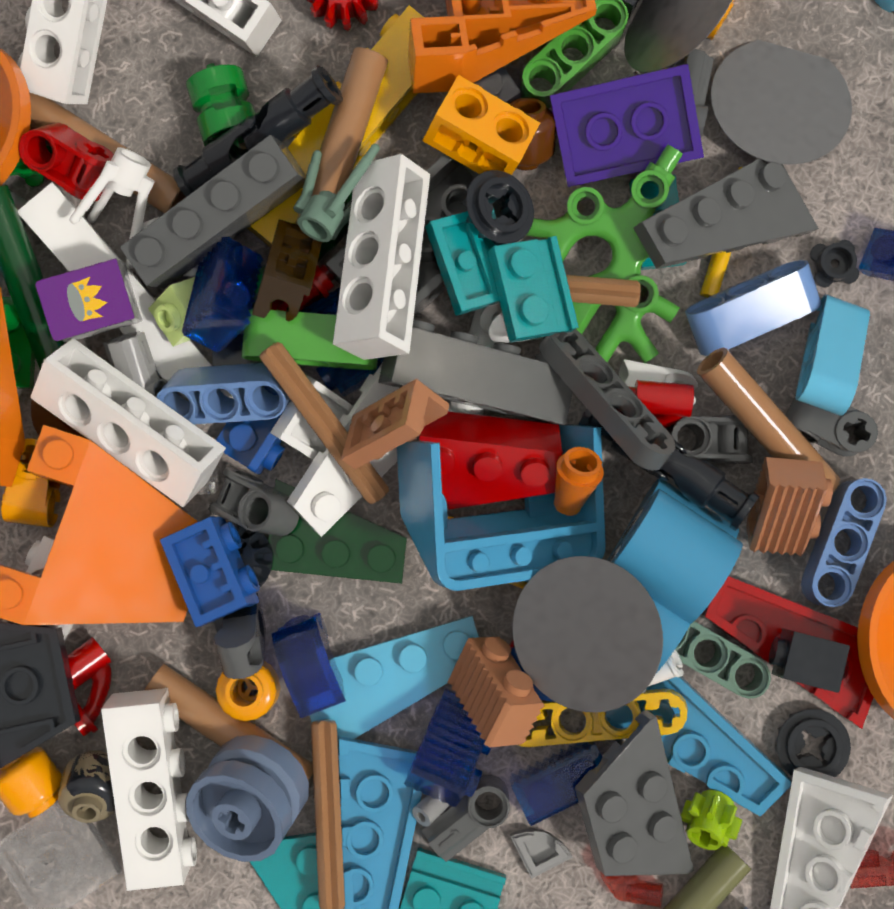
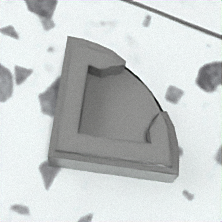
M524 829L511 833L510 837L531 879L573 858L566 845L560 839L552 837V834L537 829Z

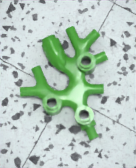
M670 145L665 147L655 164L649 162L644 172L636 176L631 187L632 196L622 206L616 208L609 207L597 190L591 187H581L570 195L567 202L568 211L563 216L554 220L534 218L532 227L526 235L544 239L557 236L563 261L578 240L586 236L602 238L611 247V262L605 270L588 277L637 280L640 282V285H644L648 289V298L644 302L638 303L636 307L615 306L616 315L595 348L607 363L621 342H628L644 363L657 356L659 352L646 335L641 325V319L646 313H654L671 323L680 309L679 306L659 295L658 287L651 278L641 275V266L650 257L633 229L642 221L652 217L655 210L667 199L669 187L675 179V176L671 173L683 153ZM647 183L655 184L659 190L657 197L654 199L644 198L641 194L643 185ZM585 199H590L595 203L594 212L588 216L581 215L578 211L579 203ZM573 302L579 327L577 330L581 334L584 333L601 304Z

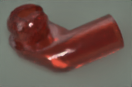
M600 872L602 880L617 900L661 908L664 890L663 883L640 880L637 875L605 876Z

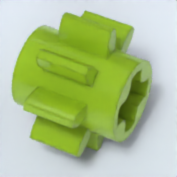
M705 790L701 794L695 792L692 801L686 800L681 813L682 821L688 823L685 832L690 841L707 850H717L721 845L727 847L729 839H737L742 824V819L735 816L737 807L734 805L733 800L728 795L717 790Z

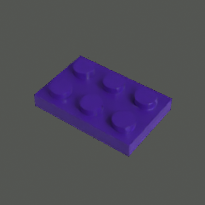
M688 64L550 95L568 187L644 171L649 162L654 164L657 162L667 145L683 153L678 163L704 158Z

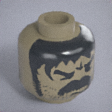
M92 750L76 755L68 761L63 770L58 791L59 806L65 814L79 822H97L107 819L115 813L108 755L105 752Z

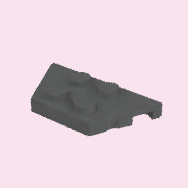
M645 710L635 718L640 725L622 746L614 742L602 756L599 765L589 770L575 786L595 865L605 876L689 874L694 871L657 717L648 710Z

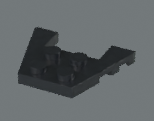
M0 621L1 769L81 721L62 627L21 625L14 622Z

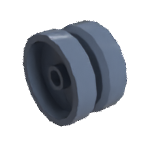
M256 735L236 736L222 745L208 768L203 770L192 785L186 797V814L195 833L207 846L224 857L242 862L261 861L275 853L309 798V781L299 761L289 750L275 741Z

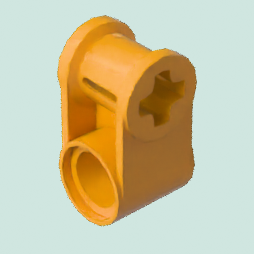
M35 438L25 439V446L22 452V460L19 462L12 487H6L3 493L1 503L3 521L9 523L52 528L58 518V514H54L55 502H60V484L35 476L27 471L30 456L33 454L38 441Z

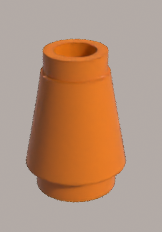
M573 447L559 457L556 466L554 506L561 514L567 516L578 514L603 479L602 461L594 451L585 447Z

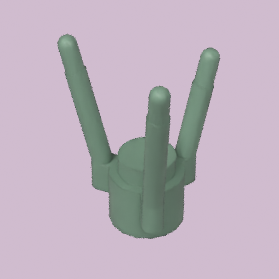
M378 144L371 145L337 194L330 191H321L319 195L312 196L322 157L321 151L315 150L313 152L301 196L293 207L294 211L300 214L297 223L306 235L321 242H328L337 238L350 218L351 205L343 211L345 208L344 202L379 152L380 146Z

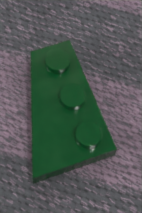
M275 479L274 489L290 497L295 487ZM348 511L322 537L314 532L300 515L296 527L288 535L276 536L269 534L268 541L273 552L271 570L400 584L403 582L407 538Z

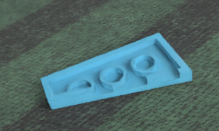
M473 616L298 667L296 670L311 722L325 719L334 720L337 724V741L338 736L355 739L446 685L468 638L479 637Z

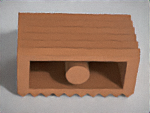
M764 457L762 471H760L758 484H756V490H754L760 497L747 516L746 528L749 549L753 552L760 550L762 553L766 551L772 554L778 552L781 555L788 553L791 556L796 553L801 557L806 551L809 540L817 539L821 527L819 512L821 507H829L833 494L832 480L826 479L823 462Z
M500 637L468 638L447 683L453 685L451 689L457 692L455 696L460 698L459 703L465 705L463 710L469 712L467 716L473 719L471 723L477 726L476 731L481 733L480 738L485 740L484 745L500 747L523 744L527 741L525 737L530 735L529 730L534 727L533 723L537 721L536 717L541 714L540 709L545 707L533 688L532 679L522 672L511 655V647Z

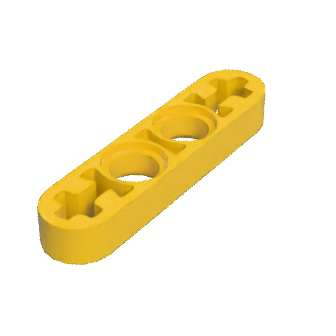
M673 689L646 690L645 693L640 694L633 701L626 704L633 715V721L628 727L621 729L611 726L607 720L606 712H583L586 718V726L582 731L573 733L565 730L560 721V715L567 707L556 702L541 700L545 707L540 709L541 714L536 717L537 721L547 718L548 715L545 709H552L551 726L555 735H548L549 725L538 726L532 731V736L525 737L527 741L519 746L538 747L627 739L639 726L635 718L641 713L637 702L640 700L646 701L645 710L658 709L663 699H668L671 707H679L680 713L673 715L672 723H664L662 716L655 715L661 735H669L678 732L684 726L687 720L688 706L683 696Z

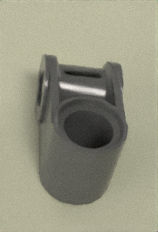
M794 397L786 413L788 419L809 442L815 443L837 455L844 457L854 456L871 448L877 440L878 429L874 419L867 413L851 406L843 416H839L800 402ZM851 425L856 427L854 435L859 438V440L853 443L847 441L849 433L843 430Z
M735 415L684 417L674 425L666 428L676 442H678V431L682 426L688 427L694 432L696 444L691 451L686 450V457L711 461V463H753V456L748 454V430Z
M225 467L223 474L226 478L216 502H211L208 507L210 512L253 532L284 536L294 530L298 523L299 514L288 504L289 496L264 484L261 479L236 468Z

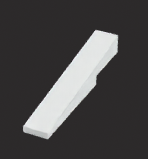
M53 182L18 210L23 220L69 272L115 258L123 262L84 216L77 224H72L69 221L76 207ZM126 267L143 321L119 328L123 334L136 331L145 333L157 372L167 381L180 369L213 366L191 340L174 347L171 345L148 309L156 299L135 274ZM220 389L225 396L233 398L228 391ZM177 392L181 398L189 401L184 394Z

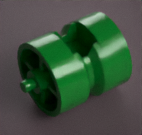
M214 63L206 65V69L193 74L186 81V88L192 108L195 112L201 113L196 121L204 146L246 117L256 114L253 104L246 101L250 94L242 68L229 64L215 66ZM242 135L233 143L238 148H240L239 143L245 142Z

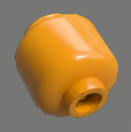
M264 661L262 668L257 673L247 678L231 679L222 672L216 686L217 702L222 710L233 719L241 721L256 720L269 712L278 700L281 688L279 676L266 661ZM244 682L248 686L246 691L244 690ZM252 690H258L257 694L250 695Z
M36 747L0 769V800L13 815L21 816L27 814L29 818L35 817L47 810L58 800L62 773L42 747Z

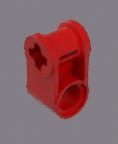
M51 123L29 130L21 137L18 147L20 157L25 165L60 185L70 195L81 200L100 176L106 161H111L114 155L106 147L90 141L62 123ZM46 140L49 141L50 145L52 146V154L48 151L46 147ZM102 192L99 194L95 201H98L101 198Z

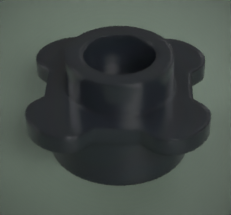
M841 240L839 243H833L829 246L820 243L811 249L810 258L815 261L817 271L814 281L818 286L827 288L832 283L841 281L846 284H852L858 279L859 270L856 268L857 256L855 247L850 241ZM832 260L838 262L837 268L831 266Z

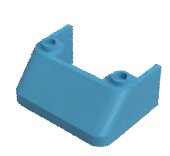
M571 424L559 425L562 455L573 447H585L594 451L602 461L601 427ZM414 440L397 447L401 518L431 578L439 586L454 591L526 581L530 580L545 566L560 559L575 556L603 558L605 553L603 479L583 505L580 512L573 516L561 514L556 510L554 506V492L524 498L525 509L448 519L447 502L442 493L440 443Z

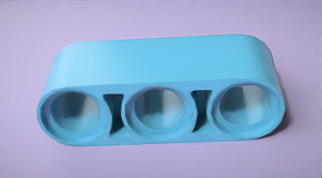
M825 294L820 300L821 306L817 309L820 313L816 324L811 322L795 398L800 402L843 416L850 407L857 390L870 311L869 309Z

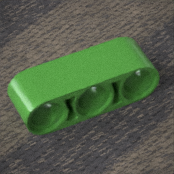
M595 0L597 8L595 16L555 37L534 56L523 70L520 87L521 98L538 99L544 102L547 108H550L552 106L550 95L569 91L617 46L622 39L628 20L627 7L623 1ZM607 18L616 27L611 30L601 29L597 26L595 20ZM567 48H576L582 52L584 58L577 61L569 60L562 51ZM535 78H544L551 83L552 88L548 91H537L531 86L530 82Z
M253 309L245 311L241 355L243 359L262 362L260 359L261 352L273 343L280 342L298 365L357 370L377 369L378 358L363 360L333 345L337 315L298 312V315L293 320L286 321V311L270 310L265 318L252 315Z

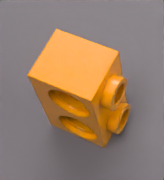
M458 75L435 114L422 141L478 174L485 171L498 170L512 175L527 150L540 122L526 115L522 110L485 91L481 86Z

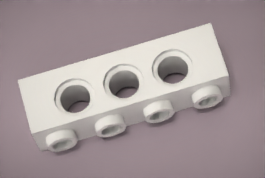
M32 0L25 17L27 32L24 49L17 63L25 77L29 92L64 104H88L107 0H68L69 5L66 13H64L62 8V0ZM56 41H58L60 46V54L57 59L54 55Z
M174 0L255 57L260 54L282 21L272 4L267 0Z
M403 154L372 161L352 192L333 345L363 360L409 354L430 174Z
M74 338L44 359L30 396L35 402L81 435L94 442L181 507H184L207 484L226 449L222 444Z
M168 688L113 693L101 708L127 891L184 885L190 867L196 865L197 847L195 838L188 837L186 822H189L186 814V797L188 793H182L180 777H183L185 774V757L183 749L176 748L174 732H177L179 729L177 704L170 703ZM145 736L150 738L155 743L157 749L146 750L137 743L136 737ZM142 783H155L161 788L162 793H149L145 790ZM149 828H161L167 833L168 837L158 838L150 832Z

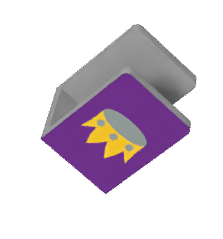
M117 258L37 281L35 284L51 336L55 341L63 340L67 343L72 338L80 340L143 321L126 266Z

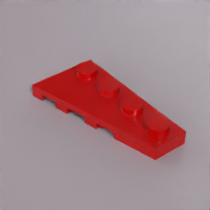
M728 576L701 616L768 664L772 642L775 637L780 638L782 628L849 645L850 649L839 693L798 682L795 683L856 727L862 729L874 697L867 686L861 670L857 646L858 627Z

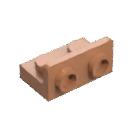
M418 379L409 382L352 416L341 460L352 468L357 469L374 459L382 458L394 448L406 442L414 441L421 434L424 426L446 415L449 403Z

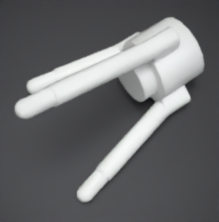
M118 147L111 161H106L100 176L78 204L69 221L72 224H77L101 192V198L95 202L87 217L90 223H94L113 192L131 197L133 192L137 191V201L129 238L131 239L142 230L148 195L155 183L153 179L146 176L151 167L150 162L131 150ZM126 258L125 266L128 269H133L134 267Z

